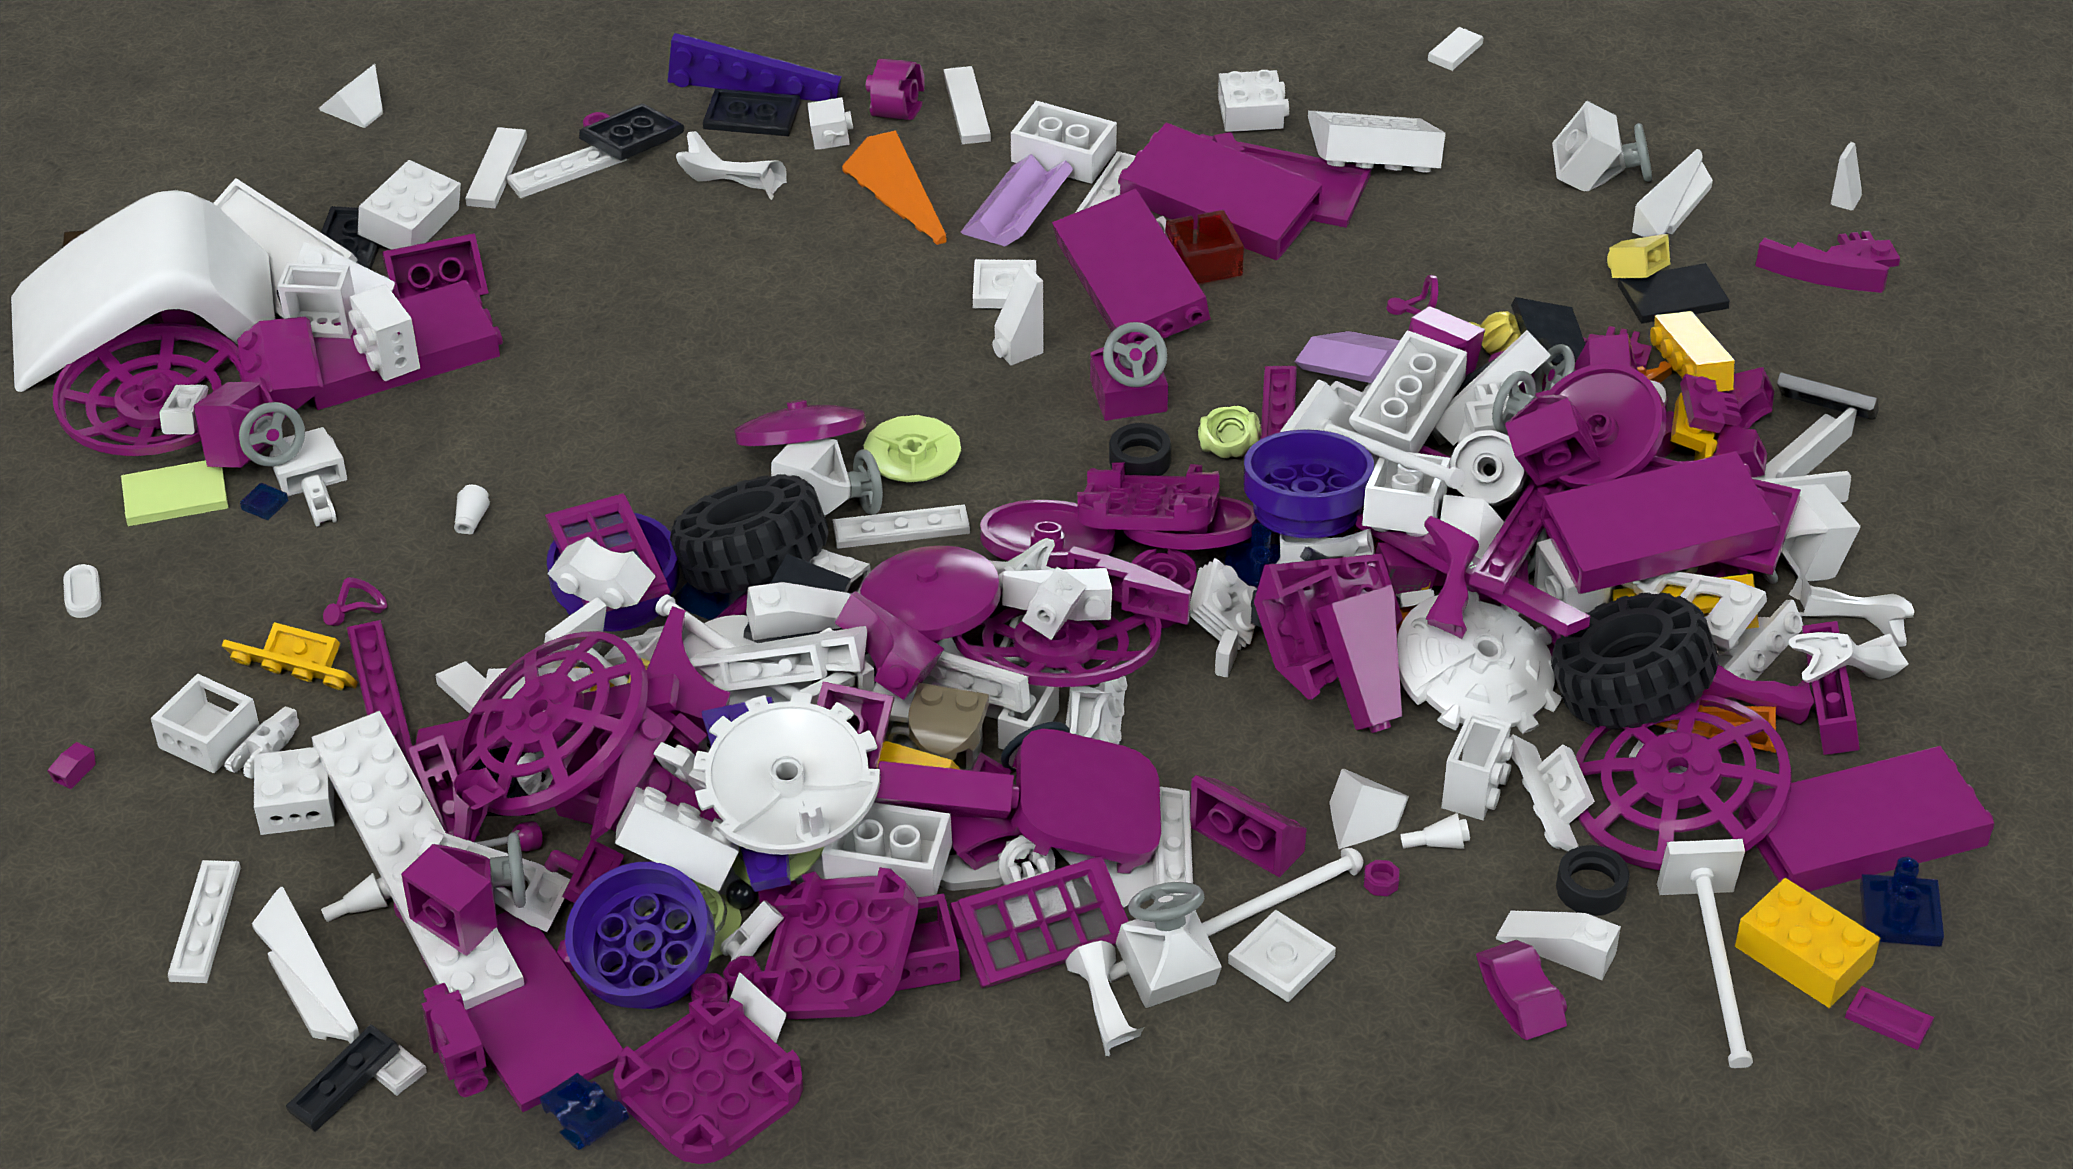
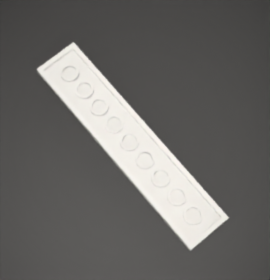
M375 712L311 737L313 746L437 985L445 983L450 993L459 990L463 998L465 1010L524 986L523 975L497 927L466 956L409 918L401 873L419 857L417 853L430 828L444 835L445 831L381 712Z

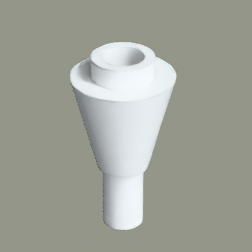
M1458 813L1427 826L1422 831L1400 834L1403 849L1422 845L1464 849L1463 842L1470 841L1467 820H1459Z
M372 873L343 896L342 900L322 908L321 911L326 922H329L349 912L352 914L388 907L386 899L391 898V895L382 877L376 879Z

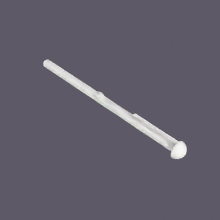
M1344 848L1341 850V859L1328 863L1202 923L1203 928L1209 937L1330 880L1346 870L1352 875H1356L1363 867V858L1357 850ZM1123 960L1110 968L1108 973V980L1110 982L1129 974Z

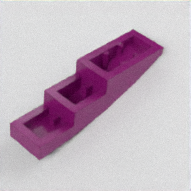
M1764 238L1759 244L1755 265L1783 276L1814 284L1883 293L1885 290L1889 267L1833 246L1827 252L1800 242L1792 248L1768 238Z
M1075 546L1069 550L1067 569L1107 568L1112 587V600L1122 602L1121 610L1186 625L1189 623L1190 590L1164 576L1106 554Z

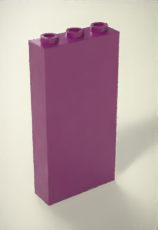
M1167 122L1158 132L1152 135L1150 142L1145 148L1137 152L1134 161L1128 168H1124L1118 178L1120 195L1136 188L1150 211L1274 260H1278L1322 206L1321 183Z
M1136 188L1052 222L1059 247L1111 332L1123 324L1139 322L1154 328L1164 339L1211 319L1206 296ZM1130 332L1120 337L1117 342L1145 341L1148 336L1140 332Z
M465 280L399 299L398 301L412 319L420 369L387 381L383 380L377 370H371L365 353L360 354L353 340V336L357 335L355 328L350 339L313 337L324 387L311 398L316 409H324L500 357L499 345L503 344L502 336L498 326L493 327L489 310L487 308L483 309L479 292L477 290L472 291L469 283ZM341 322L335 323L334 325H341Z
M1737 451L1545 495L1543 497L1540 517L1579 594L1772 549L1775 545L1777 533L1780 531L1778 516L1769 509L1763 490L1757 488L1752 479L1749 466L1746 463L1743 464Z
M1941 746L1791 783V793L1785 811L1774 828L1764 839L1756 844V847L1779 883L1784 878H1787L1807 892L1988 846L1992 830L1994 829V820L1991 813L1985 810L1977 799L1972 786L1967 784L1958 772L1955 762L1949 759ZM1775 787L1750 793L1742 803L1738 818L1745 829L1755 823L1767 809L1775 795Z

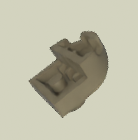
M918 683L908 713L910 741L913 740L919 747V751L954 760L957 753L968 748L970 751H973L981 740L980 730L989 706V694Z

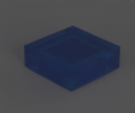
M259 483L240 501V505L243 511L269 520L289 500L286 492Z

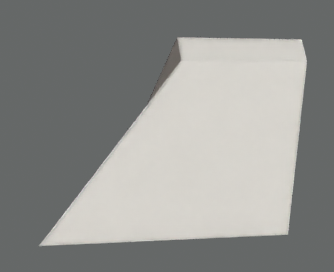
M375 64L319 107L320 111L362 128H366L383 114Z
M1342 769L1329 802L1338 848H1345L1395 831L1409 796L1351 771Z

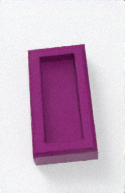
M1863 986L1858 990L1845 1015V1018L1916 1050L1921 1046L1934 1020V1017Z

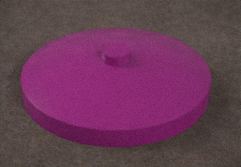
M1616 363L1589 365L1562 378L1546 394L1563 395L1571 400L1589 425L1600 457V461L1556 479L1568 487L1580 488L1636 475L1648 465L1662 443L1666 428V410L1663 400L1652 382L1634 368Z
M795 400L787 402L788 408L766 413L734 429L736 444L781 445L851 433L866 427L865 412L859 409L836 405H807V400Z
M1220 496L1212 522L1200 529L1189 531L1123 530V532L1130 539L1149 546L1174 550H1204L1224 547L1247 540L1257 532L1258 520L1254 515L1251 505L1237 499Z
M1026 500L1008 503L989 511L981 520L980 541L990 553L1009 561L1040 540L1048 538L1054 540L1055 546L1049 554L1046 566L1050 568H1065L1068 563V552L1073 546L1108 555L1115 545V529L1092 528L1078 522L1077 503L1058 500Z
M928 546L899 553L880 563L865 578L860 594L930 640L937 641L963 634L985 621L996 609L1001 590L996 568L981 554L954 546Z

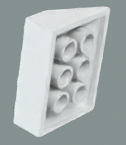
M1308 111V119L1318 155L1327 160L1328 165L1345 166V162H1356L1357 167L1373 168L1374 164H1385L1384 168L1390 170H1402L1403 166H1413V170L1418 172H1431V168H1441L1445 132L1423 119Z

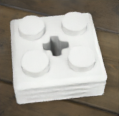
M1214 558L1213 562L1209 561L1208 565L1205 564L1203 568H1199L1191 597L1190 617L1219 641L1226 629L1238 631V650H1241L1242 646L1246 647V644H1251L1256 626L1251 624V600L1253 591L1257 589L1243 582L1231 566H1225Z

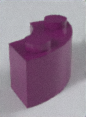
M1011 808L1007 819L951 816L952 846L958 856L974 870L999 860L998 854L1002 853L1006 847V842L1012 841L1019 835H1023L1021 831H1013L1011 820L1016 809ZM1027 854V856H1026L1025 859H1020V858H1019L1018 860L1015 859V861H1017V862L1025 861V860H1027V859L1029 858V854Z
M1513 940L1476 953L1487 989L1516 1034L1525 1040H1529L1567 1026L1564 1014L1567 1011L1565 998L1543 973L1539 954L1532 945L1519 940Z

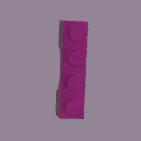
M1760 367L1734 374L1733 390L1722 391L1737 397L1742 422L1736 426L1725 424L1721 432L1716 433L1717 451L1713 454V456L1737 451L1743 464L1746 463L1749 466L1753 478L1765 475L1767 452L1756 429L1749 428L1759 418L1772 412L1774 399L1773 386L1764 368Z

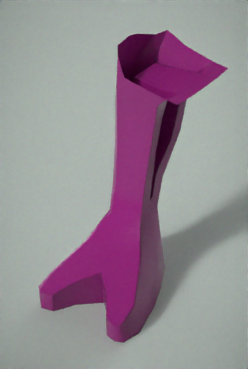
M1428 516L1424 522V527L1429 533L1426 534L1421 542L1429 550L1444 559L1449 566L1445 584L1425 620H1427L1428 625L1463 639L1467 631L1463 621V613L1469 599L1464 576L1465 571L1479 549V543L1474 537L1438 518Z
M1719 664L1711 686L1703 691V694L1721 698L1733 697L1756 706L1776 707L1777 716L1795 724H1801L1807 719L1810 708L1815 702L1811 694L1810 685L1804 680L1797 686H1789L1776 681H1751L1739 678Z
M487 768L465 771L457 776L453 783L455 811L453 836L470 840L474 843L477 832L487 815L489 802L505 793L492 778Z

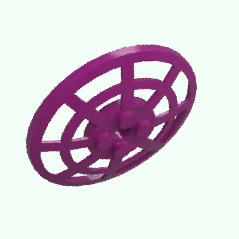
M159 323L132 327L64 367L54 385L52 396L56 418L61 428L81 445L98 452L113 455H156L193 445L201 441L198 426L195 432L189 435L166 434L152 437L155 429L161 428L159 412L176 385H197L207 378L213 392L222 386L221 380L215 370L227 358L237 368L241 382H245L239 348L230 339L218 332L190 324ZM161 340L160 354L139 357L120 364L111 354L113 351L136 343ZM175 340L197 342L218 350L206 363L189 356L173 354ZM98 359L109 370L93 385L89 394L70 390L77 377ZM158 365L157 370L141 372L134 376L129 373L142 367ZM171 365L185 366L196 370V372L189 377H185L179 372L172 371ZM118 379L122 383L114 397L100 396L105 388L114 380ZM153 398H159V399H157V400L149 401L150 399H153ZM66 400L86 404L87 418L92 427L80 430L72 428L66 416ZM97 406L116 408L119 417L102 423L97 415L96 408ZM126 425L141 429L138 437L122 435L114 432V430ZM104 435L112 440L134 445H115L97 441L90 437Z
M1011 607L998 613L993 618L988 617L980 624L985 627L982 635L983 647L968 645L963 640L962 634L952 637L957 649L967 659L1028 676V684L1078 687L1115 680L1145 665L1155 655L1160 645L1162 625L1160 618L1138 613L1122 622H1119L1112 616L1111 620H1097L1107 626V628L1098 631L1086 620L1075 621L1067 619L1053 639L1050 640L1023 621L1015 628L1005 625L1004 623L1025 615L1028 611ZM1145 623L1150 634L1149 646L1145 650L1128 651L1129 637L1127 631ZM998 633L1013 639L1014 647L995 648L993 644L994 634ZM1116 636L1118 641L1117 651L1097 649L1099 641ZM983 656L991 657L994 661H991ZM1003 657H1020L1030 664L1026 668H1022ZM1090 659L1107 660L1102 665L1089 670L1081 666V664L1086 663ZM1120 661H1128V662H1126V663H1123V664H1121V665H1119V666L1114 667V666L1117 665ZM1045 668H1058L1068 670L1070 673L1055 674L1043 673L1041 671Z
M583 631L561 636L536 647L512 663L492 682L472 708L463 726L455 759L458 775L470 770L479 759L482 760L489 770L499 775L497 784L505 793L489 802L488 812L503 816H521L555 807L590 786L608 770L634 736L644 713L648 695V678L641 657L625 640L614 634L601 631ZM597 642L613 644L622 652L627 662L605 668L597 657L587 653V651ZM579 644L574 650L552 653L559 649ZM564 660L554 673L539 676V667L554 661ZM578 661L584 662L592 668L594 673L576 681L567 676ZM630 674V693L621 718L616 719L604 715L603 712L609 697V680ZM525 677V684L512 698L502 699L514 684ZM597 685L596 697L591 711L583 709L584 696L582 691ZM493 712H504L501 726L487 736V728ZM482 716L478 728L477 746L467 756L473 732ZM575 724H582L577 732L558 748L557 743L572 730ZM594 728L611 732L612 734L598 752L579 770L569 776L563 759L575 751L591 734ZM506 738L511 743V747L504 763L493 758L489 750ZM543 750L545 757L530 763L517 765L522 752L534 753ZM548 768L550 769L556 783L555 785L531 795L506 798L512 777L530 776Z
M1702 694L1695 703L1691 702L1687 705L1685 710L1676 715L1671 714L1662 721L1642 724L1641 727L1636 728L1622 727L1625 730L1612 742L1604 759L1583 762L1593 745L1610 730L1605 726L1596 727L1585 739L1575 757L1583 776L1601 773L1603 791L1608 802L1611 804L1596 819L1586 809L1577 817L1580 824L1599 846L1609 848L1619 854L1625 862L1643 868L1661 869L1667 842H1674L1675 832L1699 830L1717 822L1722 824L1732 837L1731 839H1743L1745 852L1764 839L1778 823L1787 807L1791 793V765L1787 749L1780 735L1768 721L1753 710L1735 701L1713 695ZM1699 705L1714 706L1734 712L1750 720V722L1735 727L1718 716L1697 711ZM1679 720L1677 732L1656 736L1647 728L1660 722ZM1696 720L1712 724L1724 732L1707 739L1699 734L1692 733ZM1764 731L1770 737L1779 761V774L1756 768L1754 750L1746 738L1747 736ZM1632 736H1635L1644 744L1636 757L1616 758L1621 747ZM1736 741L1743 753L1745 766L1723 763L1719 749ZM1683 766L1687 768V770L1681 774L1669 772L1673 767ZM1633 771L1636 785L1620 797L1613 784L1612 772ZM1723 777L1741 779L1742 781L1736 792L1725 803L1715 794L1722 783ZM1754 782L1775 787V795L1767 809L1755 823L1745 830L1732 813L1747 799ZM1644 797L1652 804L1662 807L1661 819L1642 814L1631 806ZM1704 803L1710 810V812L1694 818L1676 820L1678 809L1690 808ZM1621 815L1626 820L1640 827L1659 831L1657 851L1645 850L1627 844L1610 835L1605 829Z

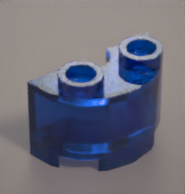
M578 1072L539 1098L545 1113H553L564 1127L559 1133L577 1150L590 1146L629 1119V1115L620 1101H612L605 1096L604 1091L596 1082L590 1083Z

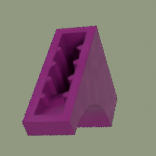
M856 591L850 595L835 621V624L842 629L866 626L865 650L873 659L877 669L874 681L903 700L917 688L918 683H922L929 676L944 651L943 647Z
M672 606L646 670L647 678L650 679L674 673L680 682L676 710H671L670 712L675 716L682 713L707 734L702 711L728 706L730 692L724 691L708 682L693 667L685 652L682 640L686 610Z

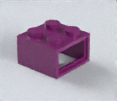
M944 893L917 898L918 909L937 906V921L914 926L901 979L896 991L960 980L959 949Z

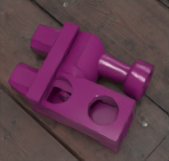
M445 983L425 989L423 994L426 1002L421 1004L430 1046L434 1054L439 1053L440 1062L443 1064L449 1081L454 1079L459 1095L465 1098L484 1091L488 1085V1079L482 1068L487 1067L483 1045L464 1008L463 998L459 990L450 993Z

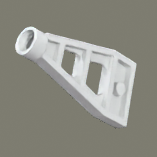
M1677 571L1621 584L1634 590V593L1637 595L1648 592L1659 594L1667 584L1686 587L1680 596L1690 602L1701 593L1720 596L1719 602L1705 618L1714 643L1728 649L1732 648L1767 602L1765 591L1736 580Z
M430 828L417 853L420 856L432 844L474 852L489 859L492 857L508 856L507 853L446 833L444 835ZM522 858L524 879L528 882V888L525 891V906L522 908L516 907L512 892L505 887L494 888L495 903L513 916L525 921L528 925L548 932L564 900L562 895L570 879L556 872L548 871L541 864Z

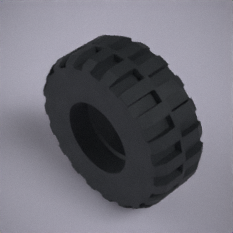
M766 475L756 479L743 480L728 487L725 486L708 496L700 498L695 504L688 506L683 510L682 515L677 516L671 529L670 540L678 558L683 577L691 586L699 591L703 590L705 593L713 594L714 592H720L725 594L732 591L748 590V587L771 583L787 554L810 562L814 556L819 555L822 551V546L826 544L828 525L815 488L809 482L795 475Z
M1650 592L1639 593L1631 597L1623 596L1616 598L1615 601L1596 606L1594 610L1586 613L1591 616L1589 627L1566 637L1561 635V638L1556 640L1552 652L1551 667L1564 704L1570 710V713L1591 726H1605L1608 729L1641 727L1642 724L1656 723L1664 720L1665 717L1671 714L1676 715L1685 710L1687 705L1691 702L1695 703L1702 696L1703 691L1711 686L1719 661L1718 653L1703 612L1686 598L1681 596L1674 597L1670 593L1661 592L1659 594H1651Z

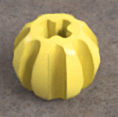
M1508 311L1495 312L1489 315L1480 325L1481 328L1485 329L1482 346L1490 355L1505 351L1521 336L1515 316Z

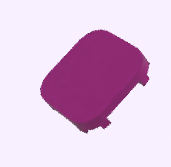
M1125 462L1112 463V470L1091 468L1087 471V486L1084 492H1077L1078 522L1084 526L1099 529L1189 531L1200 529L1212 522L1220 501L1219 472H1202V465L1190 464L1186 476L1125 475Z
M1054 729L1031 731L1023 739L1012 767L1016 768V786L1019 787L1018 806L1011 820L1013 831H1021L1025 838L1036 845L1033 852L1047 856L1051 847L1097 858L1102 856L1103 859L1117 862V873L1129 874L1134 867L1144 865L1146 862L1149 863L1159 845L1161 837L1160 781L1157 770L1151 761L1140 752L1123 745Z
M879 867L877 876L821 879L816 872L803 874L802 878L804 881L795 886L786 897L779 894L774 904V907L783 915L784 919L777 925L765 970L754 972L753 985L787 1014L785 1017L787 1019L858 1017L876 1011L884 1006L894 995L901 979L918 914V899L914 890L905 880L889 868Z
M702 997L688 1003L690 1013L637 1050L633 1051L626 1046L617 1055L618 1063L613 1073L617 1099L623 1108L668 1151L684 1162L695 1164L712 1163L730 1155L788 1113L799 1102L803 1092L801 1064L797 1054L793 1049L786 1053L744 1015L743 1004L733 998L729 1000V1003L720 1001L703 1003Z

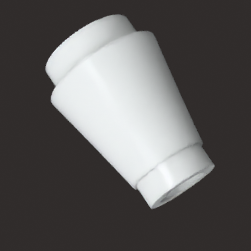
M466 485L458 493L454 525L456 532L473 534L474 529L490 505L489 494L484 488L477 485Z

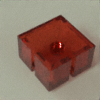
M1224 210L1198 214L1197 243L1194 244V219L1192 216L1166 221L1165 234L1197 284L1243 275L1244 245Z

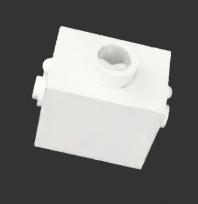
M836 98L808 103L815 149L850 145L848 130L853 129L851 112H845L843 99Z
M1057 567L1048 579L1038 586L1037 595L1029 602L1028 611L1022 621L1052 640L1069 618L1087 585Z

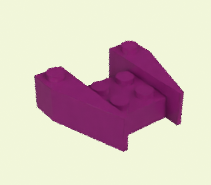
M646 706L634 736L622 754L605 771L590 838L594 841L609 829L616 832L617 825L636 787L645 790L646 787L654 788L667 796L666 801L677 806L680 803L691 805L701 812L700 817L711 822L715 818L722 820L714 808L702 811L697 802L696 790L653 761L655 758L653 753L661 742H665L674 726Z

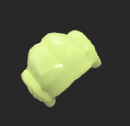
M1241 406L1220 407L1212 410L1208 416L1201 417L1200 426L1198 427V437L1202 451H1211L1221 458H1229L1231 456L1243 457L1249 448L1260 440L1261 424L1256 413L1249 412L1245 407Z

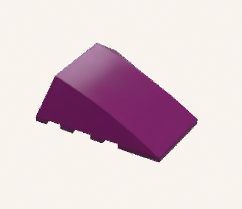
M1382 554L1264 565L1254 600L1260 623L1276 670L1308 700L1315 698L1325 684L1333 682L1338 677L1316 609L1392 585ZM1394 593L1395 615L1397 625L1403 620V617Z

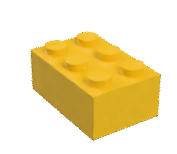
M1784 878L1740 919L1735 947L1830 1008L1873 966L1880 937L1792 881Z

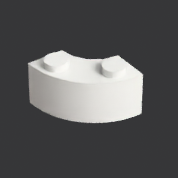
M589 537L567 546L548 572V575L557 582L558 587L565 593L574 594L589 602L598 597L607 607L613 609L637 604L656 577L633 551L627 553L609 551L596 544Z

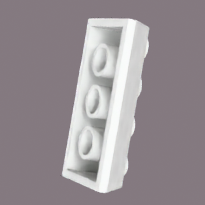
M1407 330L1349 418L1350 425L1360 435L1402 451L1418 453L1465 380L1467 352Z

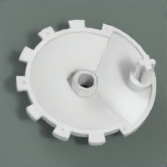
M1468 591V604L1463 613V621L1467 628L1463 639L1427 624L1426 616L1438 595L1424 600L1408 613L1397 633L1400 681L1410 698L1417 705L1427 701L1432 707L1442 713L1437 720L1441 724L1456 730L1459 723L1464 724L1470 711L1511 723V727L1517 726L1522 734L1539 726L1534 717L1543 708L1554 712L1558 707L1562 697L1553 691L1556 678L1551 667L1552 656L1547 645L1551 644L1552 637L1543 626L1534 630L1533 627L1518 616L1519 612L1504 604H1501V607L1479 601L1478 593Z
M791 692V701L768 704L766 695L746 701L745 705L749 711L740 715L732 722L722 716L709 729L710 733L717 736L709 753L697 751L694 759L693 771L705 772L706 789L695 791L700 809L703 811L714 808L723 820L718 826L720 833L729 841L756 852L780 855L797 854L824 847L840 839L860 823L868 813L880 786V769H868L867 753L877 749L875 739L869 730L858 734L847 722L854 715L850 709L836 702L832 709L829 710L811 704L813 698L811 693Z

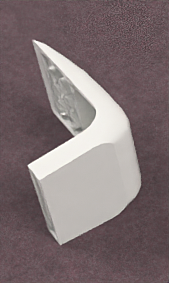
M178 190L162 191L139 199L69 242L23 280L12 295L15 390L19 392L25 391L64 368L67 364H71L145 319L168 309L191 311L204 318L238 344L237 339L243 332L249 330L257 322L275 320L268 253L219 207L192 193Z

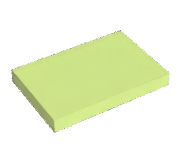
M206 460L121 475L128 526L228 508L223 467H207Z

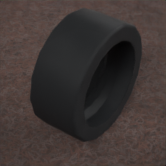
M1132 423L1118 428L1111 435L1109 441V463L1111 469L1112 463L1125 462V475L1162 476L1169 469L1171 463V441L1169 435L1163 429L1147 423ZM1134 446H1145L1156 450L1157 453L1149 457L1138 458L1129 456L1122 451Z
M1582 845L1571 849L1561 858L1556 881L1558 897L1567 907L1577 913L1598 916L1616 911L1624 903L1630 877L1628 865L1619 854L1606 847ZM1581 870L1600 871L1609 876L1615 885L1605 890H1591L1575 883L1571 875Z

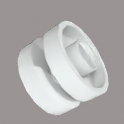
M1494 430L1477 431L1464 437L1455 447L1450 460V468L1457 467L1465 473L1464 483L1457 490L1465 497L1485 499L1491 507H1500L1513 501L1523 490L1528 477V473L1515 458L1509 437ZM1488 464L1496 466V472L1492 476H1487L1484 473V468Z

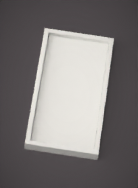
M236 178L213 203L268 253L274 313L284 319L276 295L277 286L286 263H296L303 242L333 251L354 262L358 261L353 253Z

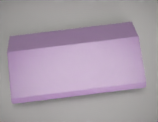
M1030 154L1010 168L965 225L961 233L1007 246L1023 236L1072 172L1073 168L1065 160L1049 171H1046L1035 157Z
M1350 331L1313 336L1294 362L1303 370L1373 383L1400 340Z

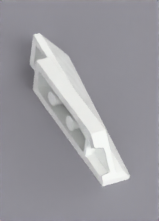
M1696 149L1637 203L1632 233L1643 237L1665 233L1673 234L1712 188L1713 180L1702 163L1703 156L1699 149Z
M866 626L701 652L689 660L694 668L698 667L715 680L713 684L724 691L819 680L827 676V670L852 672L863 670L867 628Z
M280 887L253 921V929L272 950L267 953L269 961L312 1037L326 1040L327 1037L347 1040L351 1044L359 1036L358 1027L284 888Z

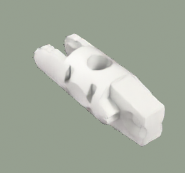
M285 706L272 717L265 720L229 756L224 766L226 770L235 773L244 767V776L251 779L254 778V754L278 752L289 742L295 733L294 731L299 726L296 710Z

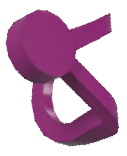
M1428 275L1424 281L1422 293L1417 297L1406 301L1396 297L1389 299L1386 307L1387 311L1393 315H1401L1405 312L1418 314L1421 310L1411 305L1426 298L1429 285L1431 286V295L1427 307L1436 308L1438 300L1437 277L1435 275Z
M347 577L342 584L337 604L332 603L325 608L323 619L327 625L339 626L344 620L345 613L362 608L375 613H381L387 608V602L381 592L368 582ZM357 588L366 591L376 600L378 606L368 602H355L345 605L349 589Z

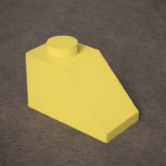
M1668 234L1621 241L1609 248L1610 251L1607 256V263L1611 269L1612 278H1647L1670 265Z

